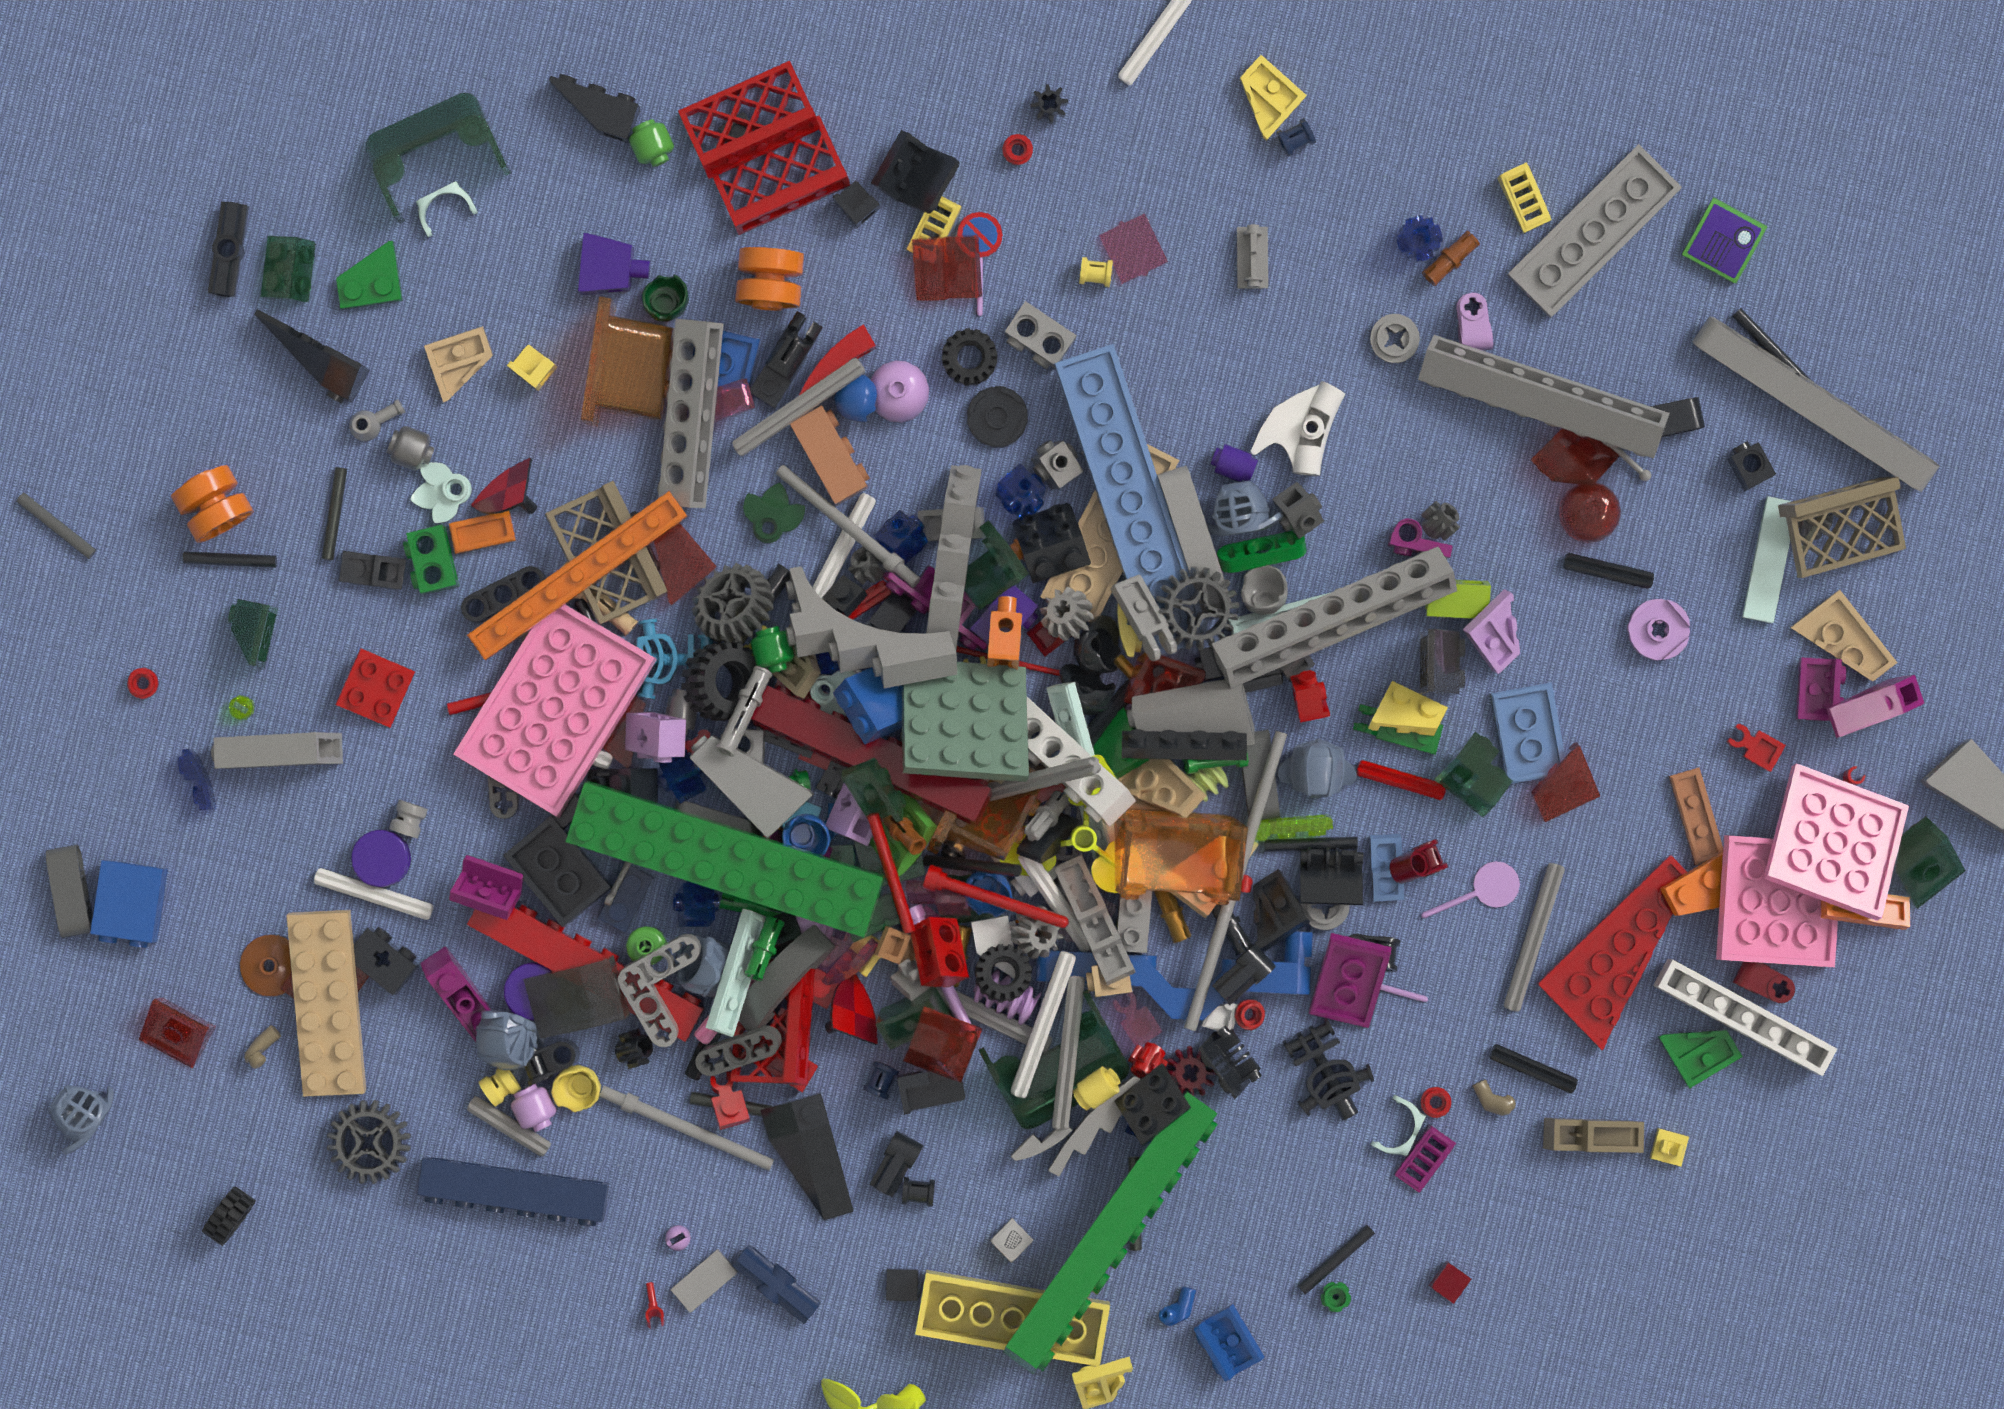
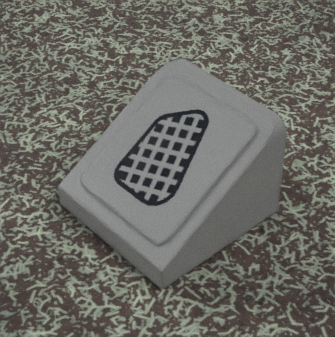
M1011 1218L990 1239V1242L1012 1263L1033 1242V1239Z

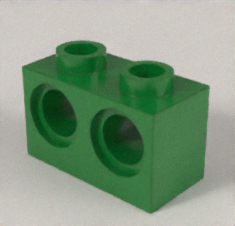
M438 525L406 533L408 541H404L403 546L407 560L412 559L415 571H411L410 576L414 590L419 589L420 594L426 595L460 587L446 527ZM426 537L432 538L434 541L433 550L428 554H422L419 550L420 541ZM432 567H438L441 571V579L435 584H429L426 580V573Z

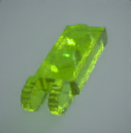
M1329 814L1260 821L1255 840L1266 841L1271 834H1277L1278 839L1296 837L1295 832L1308 831V836L1326 835V830L1333 829V820Z

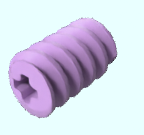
M999 970L991 974L993 980L1000 985L1011 983V976L1009 975L1002 981H999ZM975 986L973 990L975 992L974 1002L978 1003L985 997L986 1008L997 1003L996 1013L1000 1014L1007 1008V1018L1010 1020L1016 1014H1019V1025H1022L1029 1019L1042 993L1040 992L1033 998V987L1029 986L1014 1001L998 1003V1000L993 999L991 1001L987 999V995H982L979 986Z

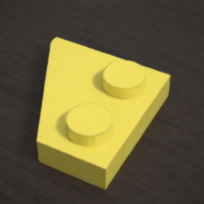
M1262 55L1240 77L1261 134L1266 141L1307 96Z
M1392 681L1368 728L1378 731L1380 726L1395 727L1397 733L1416 732L1420 735L1434 736L1448 707Z
M1130 1357L1096 1367L1092 1365L1085 1366L1078 1372L1072 1373L1083 1409L1109 1403L1115 1399L1118 1394L1117 1391L1125 1383L1124 1373L1132 1372L1133 1370Z

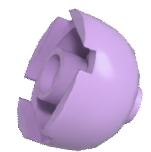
M892 361L883 364L874 372L870 379L875 384L877 391L876 412L879 416L890 422L903 423L914 419L923 411L928 402L929 386L926 376L917 366L909 362Z

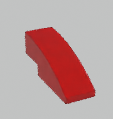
M864 324L846 335L829 350L808 377L799 395L853 358L859 359L877 349Z

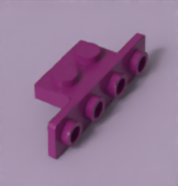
M927 565L919 576L921 578L920 582L914 588L910 587L893 573H884L882 578L888 581L886 587L900 597L904 593L913 600L910 605L920 613L925 615L929 612L935 575L933 567ZM964 591L958 633L961 636L959 642L973 652L976 648L985 650L988 645L962 626L978 604L977 600Z

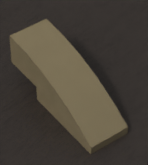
M1544 1118L1543 1149L1555 1151L1643 1153L1644 1122Z

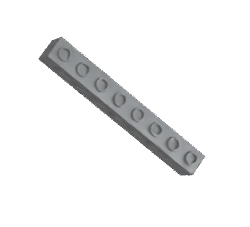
M1439 547L1424 551L1415 557L1394 564L1387 569L1366 576L1357 582L1343 588H1338L1329 594L1315 600H1310L1301 606L1287 612H1282L1271 619L1254 624L1243 631L1212 643L1216 663L1230 688H1234L1456 592L1454 571Z

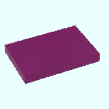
M1331 933L1309 1007V1014L1369 1028L1392 947Z

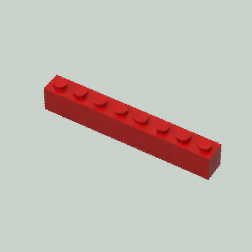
M521 904L520 908L515 906L507 920L476 909L474 910L467 923L468 926L636 1015L618 983V976L626 966L618 962L619 955L606 948L599 952L590 947L592 944L591 940L578 933L575 934L574 938L563 932L565 927H562L558 922L548 919L547 923L536 918L537 911L524 904ZM630 971L627 972L628 977L625 981L627 984L633 982L638 990L633 994L634 998L641 992L649 990L647 986L642 990L637 983L640 978L638 973L633 975ZM662 979L654 983L678 1025L679 1032L677 1038L686 1042L705 1008L699 1005L701 999L686 991L683 996L672 991L674 985ZM646 997L640 1001V1008L645 1013H653L657 1009V1004L654 999ZM660 1013L655 1019L648 1021L651 1024L656 1021L660 1029L668 1033L671 1032L670 1027L663 1028L659 1021L661 1017H664L663 1013Z

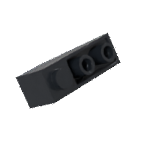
M559 74L558 78L550 76L549 81L552 86L599 134L629 144V137L633 134L632 128L635 127L641 110L639 104L635 103L636 99L623 93H618L617 97L606 94L605 88L589 83L587 88L576 84L577 79L568 75Z

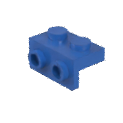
M1234 1304L1203 1319L1194 1328L1199 1345L1207 1351L1215 1372L1221 1375L1225 1382L1232 1379L1237 1373L1265 1358Z

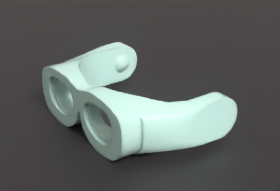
M457 181L416 201L419 207V219L428 238L433 235L431 228L426 223L425 215L428 206L437 196L457 194L467 201L469 210L474 215L478 213L470 196L459 187Z
M1394 1095L1392 1099L1396 1100L1397 1103L1406 1105L1413 1113L1415 1121L1413 1134L1406 1143L1395 1148H1388L1374 1141L1371 1142V1145L1386 1153L1401 1154L1407 1157L1426 1115L1420 1113L1418 1108L1411 1102Z

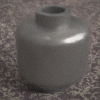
M404 426L400 431L394 430L386 453L391 454L390 458L394 464L416 471L421 468L423 463L429 465L435 447L429 445V434Z

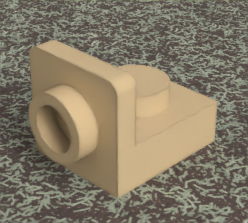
M1098 965L1091 966L1092 972L1086 973L1088 992L1094 991L1095 997L1132 992L1130 976L1107 986Z

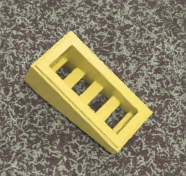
M1527 162L1498 176L1499 184L1523 234L1552 220ZM1523 175L1525 181L1511 187L1509 181ZM1526 187L1529 188V193L1516 198L1514 193ZM1532 198L1534 199L1535 204L1521 210L1520 204ZM1539 209L1541 215L1528 221L1525 220V215Z
M941 197L937 206L951 212L950 216L947 217L935 210L930 214L924 213L906 249L933 264L962 209L960 205L944 197ZM933 217L945 223L944 229L928 222L929 218ZM924 228L940 235L939 239L936 240L922 233ZM921 239L935 246L933 252L918 245V240Z

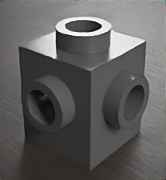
M1046 441L1036 449L1038 454L1031 458L1035 465L1033 467L1035 475L1041 482H1046L1051 490L1060 489L1084 471L1076 460L1078 458L1077 452L1069 443L1065 444L1064 441Z
M1298 482L1272 499L1277 510L1283 514L1279 524L1286 532L1291 530L1299 539L1324 522L1319 512L1322 508L1321 503L1313 493L1308 494Z

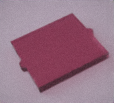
M1145 213L1125 223L1120 221L1119 226L1099 235L1110 260H1113V266L1122 284L1140 275L1147 276L1149 271L1168 262Z

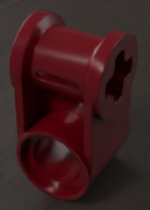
M1437 838L1412 848L1411 851L1392 859L1389 868L1392 878L1399 884H1406L1448 868V864L1443 862L1436 846L1439 843Z
M1743 961L1733 980L1734 984L1777 1003L1790 1001L1795 993V985L1790 978L1760 962ZM1783 980V987L1787 991L1785 995L1779 994L1776 997V991L1772 988L1773 984H1780Z

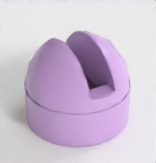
M681 1225L671 1227L665 1236L666 1244L675 1251L685 1249L691 1239L688 1229ZM683 1232L685 1238L672 1245L670 1239L677 1237Z

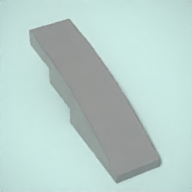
M1082 855L1053 867L1107 986L1136 973Z
M1135 1075L1131 1076L1119 1085V1093L1096 1109H1092L1083 1118L1062 1145L1048 1168L1049 1172L1060 1176L1073 1150L1085 1155L1099 1128L1111 1134L1122 1114L1114 1101L1139 1082L1140 1078Z

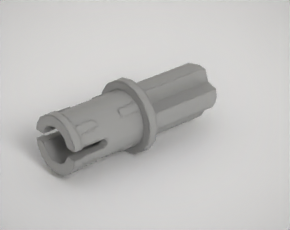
M1053 792L1044 806H1039L1036 809L1034 818L1024 829L1028 840H1040L1049 827H1054L1057 824L1059 815L1070 804L1065 793L1057 801L1062 792Z

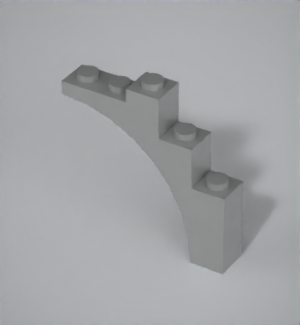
M951 465L944 501L927 633L950 631L955 650L957 649L965 581L982 469H976L969 465Z
M802 566L789 568L790 581L785 582L788 600L794 599L795 603L791 604L793 613L790 614L791 627H787L785 630L788 645H794L797 657L829 652L831 660L838 662L840 673L873 667L875 677H881L884 688L957 675V654L950 631L927 634L898 633L876 629L856 622L833 609L819 597L809 584Z

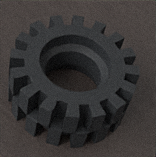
M966 328L963 331L955 332L953 336L947 339L942 350V363L947 375L956 383H962L965 386L978 385L982 381L989 379L997 364V351L994 342L986 333L984 334L978 329L970 330V328ZM971 345L980 350L982 360L977 367L966 369L959 364L957 356L960 349L964 346Z
M998 944L996 947L992 946L980 956L974 970L976 986H979L982 995H987V999L991 1001L993 999L998 1000V1003L1014 1001L1015 998H1019L1024 993L1031 981L1032 966L1029 965V958L1022 954L1023 951L1021 949L1013 948L1014 945L1008 944V946H1003V944ZM1007 962L1012 965L1015 970V978L1010 984L1000 985L993 980L991 969L996 963Z
M233 1187L209 1217L202 1232L223 1246L238 1229L242 1221H244L256 1200L238 1187Z

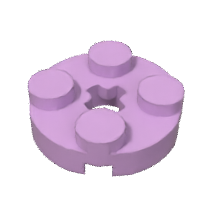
M1664 599L1649 600L1639 605L1631 614L1627 625L1629 641L1635 651L1645 658L1654 661L1670 659L1678 655L1686 647L1689 640L1690 622L1684 609L1677 603ZM1654 622L1666 624L1667 627L1664 629L1665 637L1662 638L1659 635L1654 637L1652 635V624Z

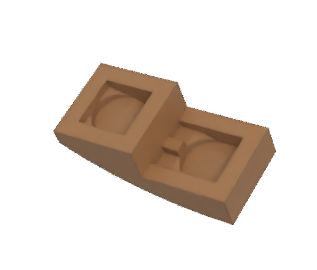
M885 926L874 955L897 964H901L907 958L911 961L916 960L911 935Z

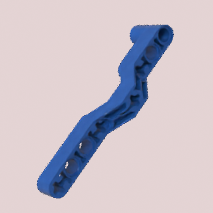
M1296 931L1285 938L1284 962L1272 961L1276 965L1274 970L1257 985L1253 984L1246 992L1310 994L1311 966H1304L1305 957H1312L1313 932ZM1049 950V957L1043 958L1038 956L1036 958L1035 981L1050 982L1061 951ZM1066 951L1076 956L1070 976L1084 977L1085 984H1087L1086 973H1091V966L1097 965L1092 952ZM1128 954L1136 972L1130 975L1131 986H1142L1171 1019L1186 1020L1196 988L1172 987L1156 970L1157 956ZM1222 959L1221 973L1210 983L1199 1020L1203 1021L1225 1001L1212 985L1236 964L1235 961L1237 959Z

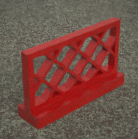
M790 61L678 110L708 179L821 129ZM787 72L789 73L791 80L787 89L773 86L776 77ZM754 87L764 89L759 102L745 98L749 89ZM794 87L796 88L798 93L792 92ZM770 92L783 95L779 108L765 104ZM789 98L802 101L805 107L794 113L784 110ZM727 99L736 102L730 115L717 111L720 102ZM742 104L756 108L750 121L736 117ZM762 110L775 114L772 123L765 126L756 123ZM698 112L707 114L703 127L690 124L687 117ZM714 117L727 120L722 134L709 130ZM733 122L747 127L743 136L739 138L728 136ZM694 132L699 133L698 138L696 137ZM705 136L719 139L716 148L703 153L701 145Z
M820 115L816 116L821 128L819 130L821 137L817 146L804 142L800 138L791 142L794 144L789 159L774 154L775 150L763 155L766 156L761 171L747 167L746 163L735 167L738 171L733 184L720 180L719 175L713 177L738 235L851 185ZM824 142H825V144H826L828 150L822 148ZM799 146L815 151L809 166L794 161ZM819 153L832 157L835 163L834 167L825 171L814 168ZM771 158L786 163L781 178L766 173ZM791 165L806 170L803 181L795 184L786 180ZM743 171L758 176L753 191L737 186ZM763 178L779 183L774 194L766 196L758 193ZM724 187L730 188L728 195ZM735 191L749 195L750 198L747 206L734 211L731 200Z
M811 968L785 997L787 1010L780 1017L773 1010L775 1022L770 1026L774 1028L780 1026L785 1032V1041L774 1055L766 1058L762 1063L760 1060L754 1062L758 1067L749 1076L740 1075L741 1067L732 1069L731 1082L807 1086L815 969ZM739 1021L734 1036L742 1034L746 1030ZM763 1035V1038L760 1040V1042L753 1045L754 1050L763 1041H765L768 1046L772 1044V1041L770 1039L766 1040ZM733 1044L732 1054L737 1058L746 1057V1049L740 1044ZM776 1057L783 1063L782 1077H773L766 1069ZM761 1072H763V1074H764L765 1076H758V1075H759Z

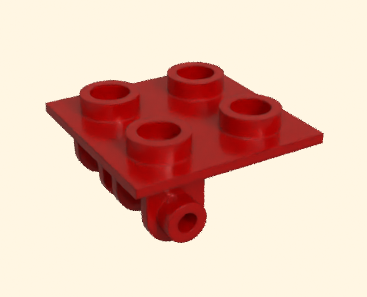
M360 648L335 705L391 728L415 671Z

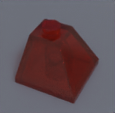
M1560 428L1530 460L1552 482L1593 486L1620 456L1599 440L1588 436H1578L1573 431Z
M924 1006L903 1061L961 1083L982 1028Z

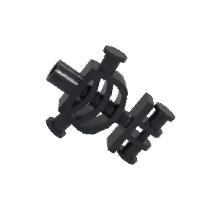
M1325 1018L1323 1024L1315 1028L1313 1025L1308 1027L1311 1032L1310 1034L1303 1037L1301 1032H1298L1295 1039L1286 1042V1040L1282 1042L1291 1058L1294 1057L1293 1053L1302 1048L1305 1050V1054L1292 1060L1295 1066L1311 1058L1314 1059L1317 1065L1306 1078V1088L1311 1095L1302 1102L1300 1100L1297 1101L1299 1106L1307 1116H1310V1111L1317 1105H1320L1322 1109H1326L1334 1104L1343 1121L1359 1112L1350 1095L1361 1089L1360 1082L1367 1080L1374 1082V1077L1369 1064L1365 1065L1366 1068L1355 1071L1352 1064L1345 1059L1327 1060L1324 1051L1336 1046L1340 1041L1335 1037L1324 1044L1322 1043L1321 1038L1330 1033L1332 1036L1335 1035L1328 1019ZM1314 1039L1318 1047L1310 1050L1307 1043ZM1343 1064L1349 1071L1334 1072L1331 1065ZM1320 1072L1322 1075V1079L1317 1083V1085L1313 1089L1312 1080L1314 1079L1316 1074ZM1349 1076L1352 1081L1339 1082L1337 1077ZM1327 1084L1328 1089L1319 1097L1318 1093Z

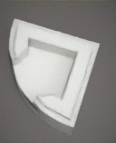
M1238 1004L1220 1005L1203 1020L1201 1026L1217 1031L1225 1025L1229 1030L1233 1029L1235 1024L1234 1012Z

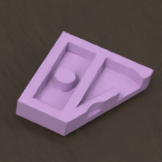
M1506 589L1463 629L1490 669L1497 674L1501 673L1520 654L1519 640L1516 637L1517 622L1516 618L1512 616L1510 602L1514 601V597Z

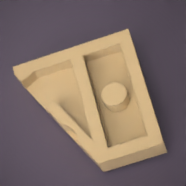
M483 326L424 345L443 402L448 401L493 356Z

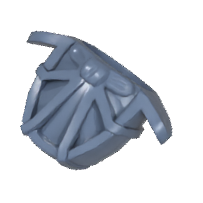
M1251 481L1234 482L1223 485L1217 494L1214 514L1212 515L1217 526L1206 523L1208 531L1215 535H1236L1271 528L1283 518V514L1279 512L1270 518V507H1268L1266 498L1258 486Z
M1318 738L1295 746L1292 756L1280 763L1277 769V777L1284 783H1292L1294 790L1304 793L1311 798H1321V796L1330 797L1340 792L1342 785L1353 784L1357 779V772L1355 767L1344 759V752L1341 747Z
M695 934L694 936L700 941L701 952L694 962L677 971V979L686 990L700 994L703 997L715 998L731 945L712 937L702 938L700 935ZM693 944L687 945L683 953L691 956V951L694 948Z
M482 1011V1020L475 1029L477 1031L476 1048L478 1057L487 1064L501 1070H513L527 1066L535 1048L542 1047L544 1037L536 1028L535 1023L520 1015L503 1011Z
M69 1085L64 1086V1089L55 1096L51 1106L48 1108L51 1119L64 1134V1137L74 1142L62 1150L65 1155L76 1151L86 1144L105 1119L112 1106L114 1095L112 1087L108 1086L106 1098L101 1097L97 1091L93 1092L83 1087Z

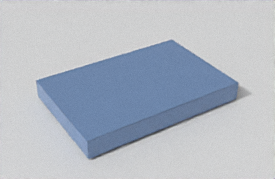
M1552 682L1491 693L1490 697L1506 785L1568 774Z

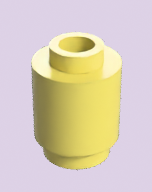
M1100 1067L1077 1083V1088L1073 1090V1094L1083 1109H1096L1119 1093L1118 1085L1121 1082L1114 1070Z

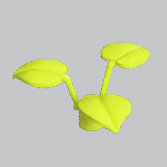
M1102 755L1092 756L1098 758L1099 763L1115 777ZM1101 788L1094 789L1091 795L1097 794ZM1068 797V801L1075 806L1084 805V809L1087 807L1081 800L1076 804ZM1083 811V825L1074 828L1071 833V839L1061 841L1060 847L1073 845L1079 851L1086 852L1093 849L1100 855L1092 863L1091 873L1094 882L1101 889L1112 893L1141 892L1144 886V869L1137 851L1130 844L1120 840L1110 842L1105 851L1096 845V833L1089 827V815ZM1023 826L1010 837L1000 862L1019 864L1022 868L1021 875L1029 876L1019 861L1018 857L1020 855L1016 854L1017 847L1026 836L1024 833L1026 826ZM1056 855L1041 863L1047 872L1055 866Z
M823 1378L821 1380L824 1397L831 1409H919L926 1401L925 1395L920 1388L914 1384H908L896 1396L894 1394H883L877 1399L876 1403L862 1407L860 1406L859 1396L849 1387L830 1379Z

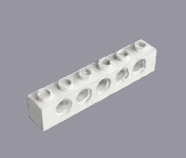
M1027 697L1028 760L1032 764L1037 766L1041 763L1045 768H1050L1092 757ZM1040 732L1036 738L1030 739L1034 733ZM1060 750L1057 756L1050 758L1052 753ZM1100 763L1101 770L1099 773L1062 783L1067 787L1064 790L1065 794L1074 803L1077 804L1081 800L1087 806L1084 811L1096 823L1102 820L1109 827L1136 801L1129 790ZM1101 788L1097 794L1091 795L1094 789Z
M1667 959L1653 985L1816 1075H1824L1837 1051V1048L1672 959Z

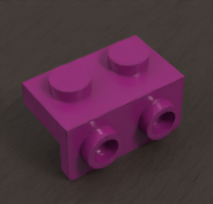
M1799 658L1796 719L1830 721L1827 708L1844 700V697H1840V684L1844 685L1846 680V667L1842 666V659Z
M466 855L463 859L462 872L450 891L449 900L507 920L521 896L523 875L511 869Z

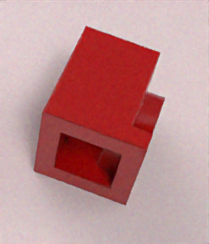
M1307 670L1290 676L1295 708L1300 723L1330 717V711L1326 702L1325 685L1323 681H1317L1316 673Z

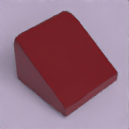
M1041 621L1026 632L1044 657L1066 642L1060 637L1056 638L1050 635L1048 629L1042 625Z
M1446 1260L1428 1286L1454 1304L1472 1279Z

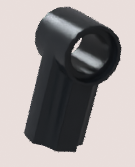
M1256 943L1248 948L1235 961L1236 964L1212 985L1229 1005L1234 1003L1253 984L1257 985L1276 967Z
M897 1130L883 1154L885 1157L869 1185L893 1197L902 1183L908 1168H912L924 1145Z

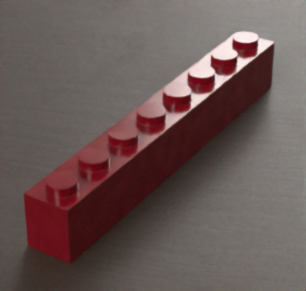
M767 685L762 695L763 702L760 707H756L751 717L755 726L977 828L993 795L986 780L903 773L901 741L888 737L887 740L879 738L864 744L860 736L854 731L852 724L848 723L849 719L845 715L836 711L828 714L820 710V704L805 698L802 702L792 697L794 693L782 686L777 685L776 689Z

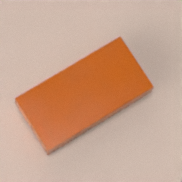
M509 510L503 513L489 514L448 523L455 554L516 541Z

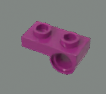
M1407 518L1398 522L1389 536L1387 546L1393 547V553L1411 557L1412 552L1422 553L1439 547L1446 560L1451 556L1452 545L1421 539L1422 528L1413 519ZM1408 525L1414 529L1415 538L1413 541L1406 542L1400 538L1399 529L1401 526Z

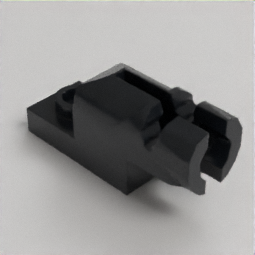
M798 311L764 363V368L749 390L750 394L776 409L808 358L809 351L823 329L821 325L813 321L806 333V337L804 339L800 338L798 333L807 318Z

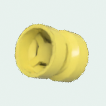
M497 1068L493 1076H486L478 1081L482 1091L495 1107L504 1102V1097L508 1094H515L521 1090L520 1084L510 1070Z

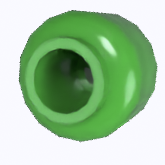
M651 119L632 128L633 134L629 137V143L639 163H651L654 168L669 161L667 155L674 150V144L663 123H655L654 119Z
M639 927L627 939V954L632 961H635L667 943L666 937L656 927ZM643 941L644 946L640 949V944ZM646 948L651 949L649 952H643ZM654 956L651 960V965L660 962L663 956Z

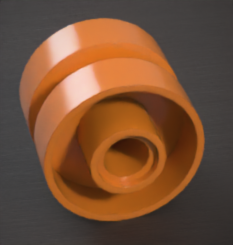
M740 248L738 270L754 275V278L737 281L735 302L752 306L754 309L768 311L799 308L801 286L785 281V278L803 275L804 254L778 248Z
M228 465L219 466L195 475L171 495V499L181 515L199 511L187 523V527L197 543H202L221 535L254 513L244 493L226 497L238 485Z

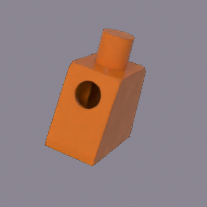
M998 597L997 611H991L987 667L1006 665L1018 670L1022 613H1016L1017 598ZM1006 627L1011 631L1003 632L1000 629Z

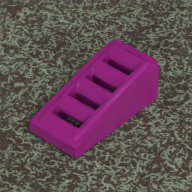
M1429 1124L1394 1175L1420 1193L1456 1143ZM1431 1137L1444 1146L1441 1151L1428 1143ZM1423 1147L1437 1156L1434 1161L1420 1152ZM1417 1157L1430 1167L1425 1171L1416 1165L1413 1160ZM1410 1167L1423 1177L1418 1181L1406 1173V1169Z

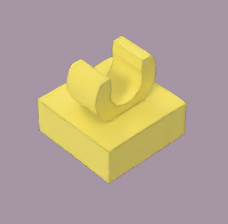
M1657 1128L1650 1158L1681 1167L1689 1137Z

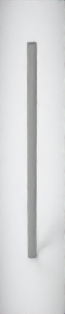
M1275 731L1184 1025V1028L1193 1031L1197 1029L1286 741L1287 734Z

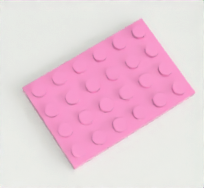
M563 605L531 628L455 750L454 755L557 818H560L657 659L569 606Z

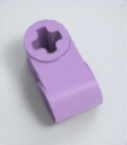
M1478 293L1463 295L1458 300L1456 306L1459 343L1482 351L1493 349V336L1486 299ZM1469 298H1472L1473 303L1479 304V309L1474 311V316L1471 315L1469 310L1465 311L1464 305L1469 303Z

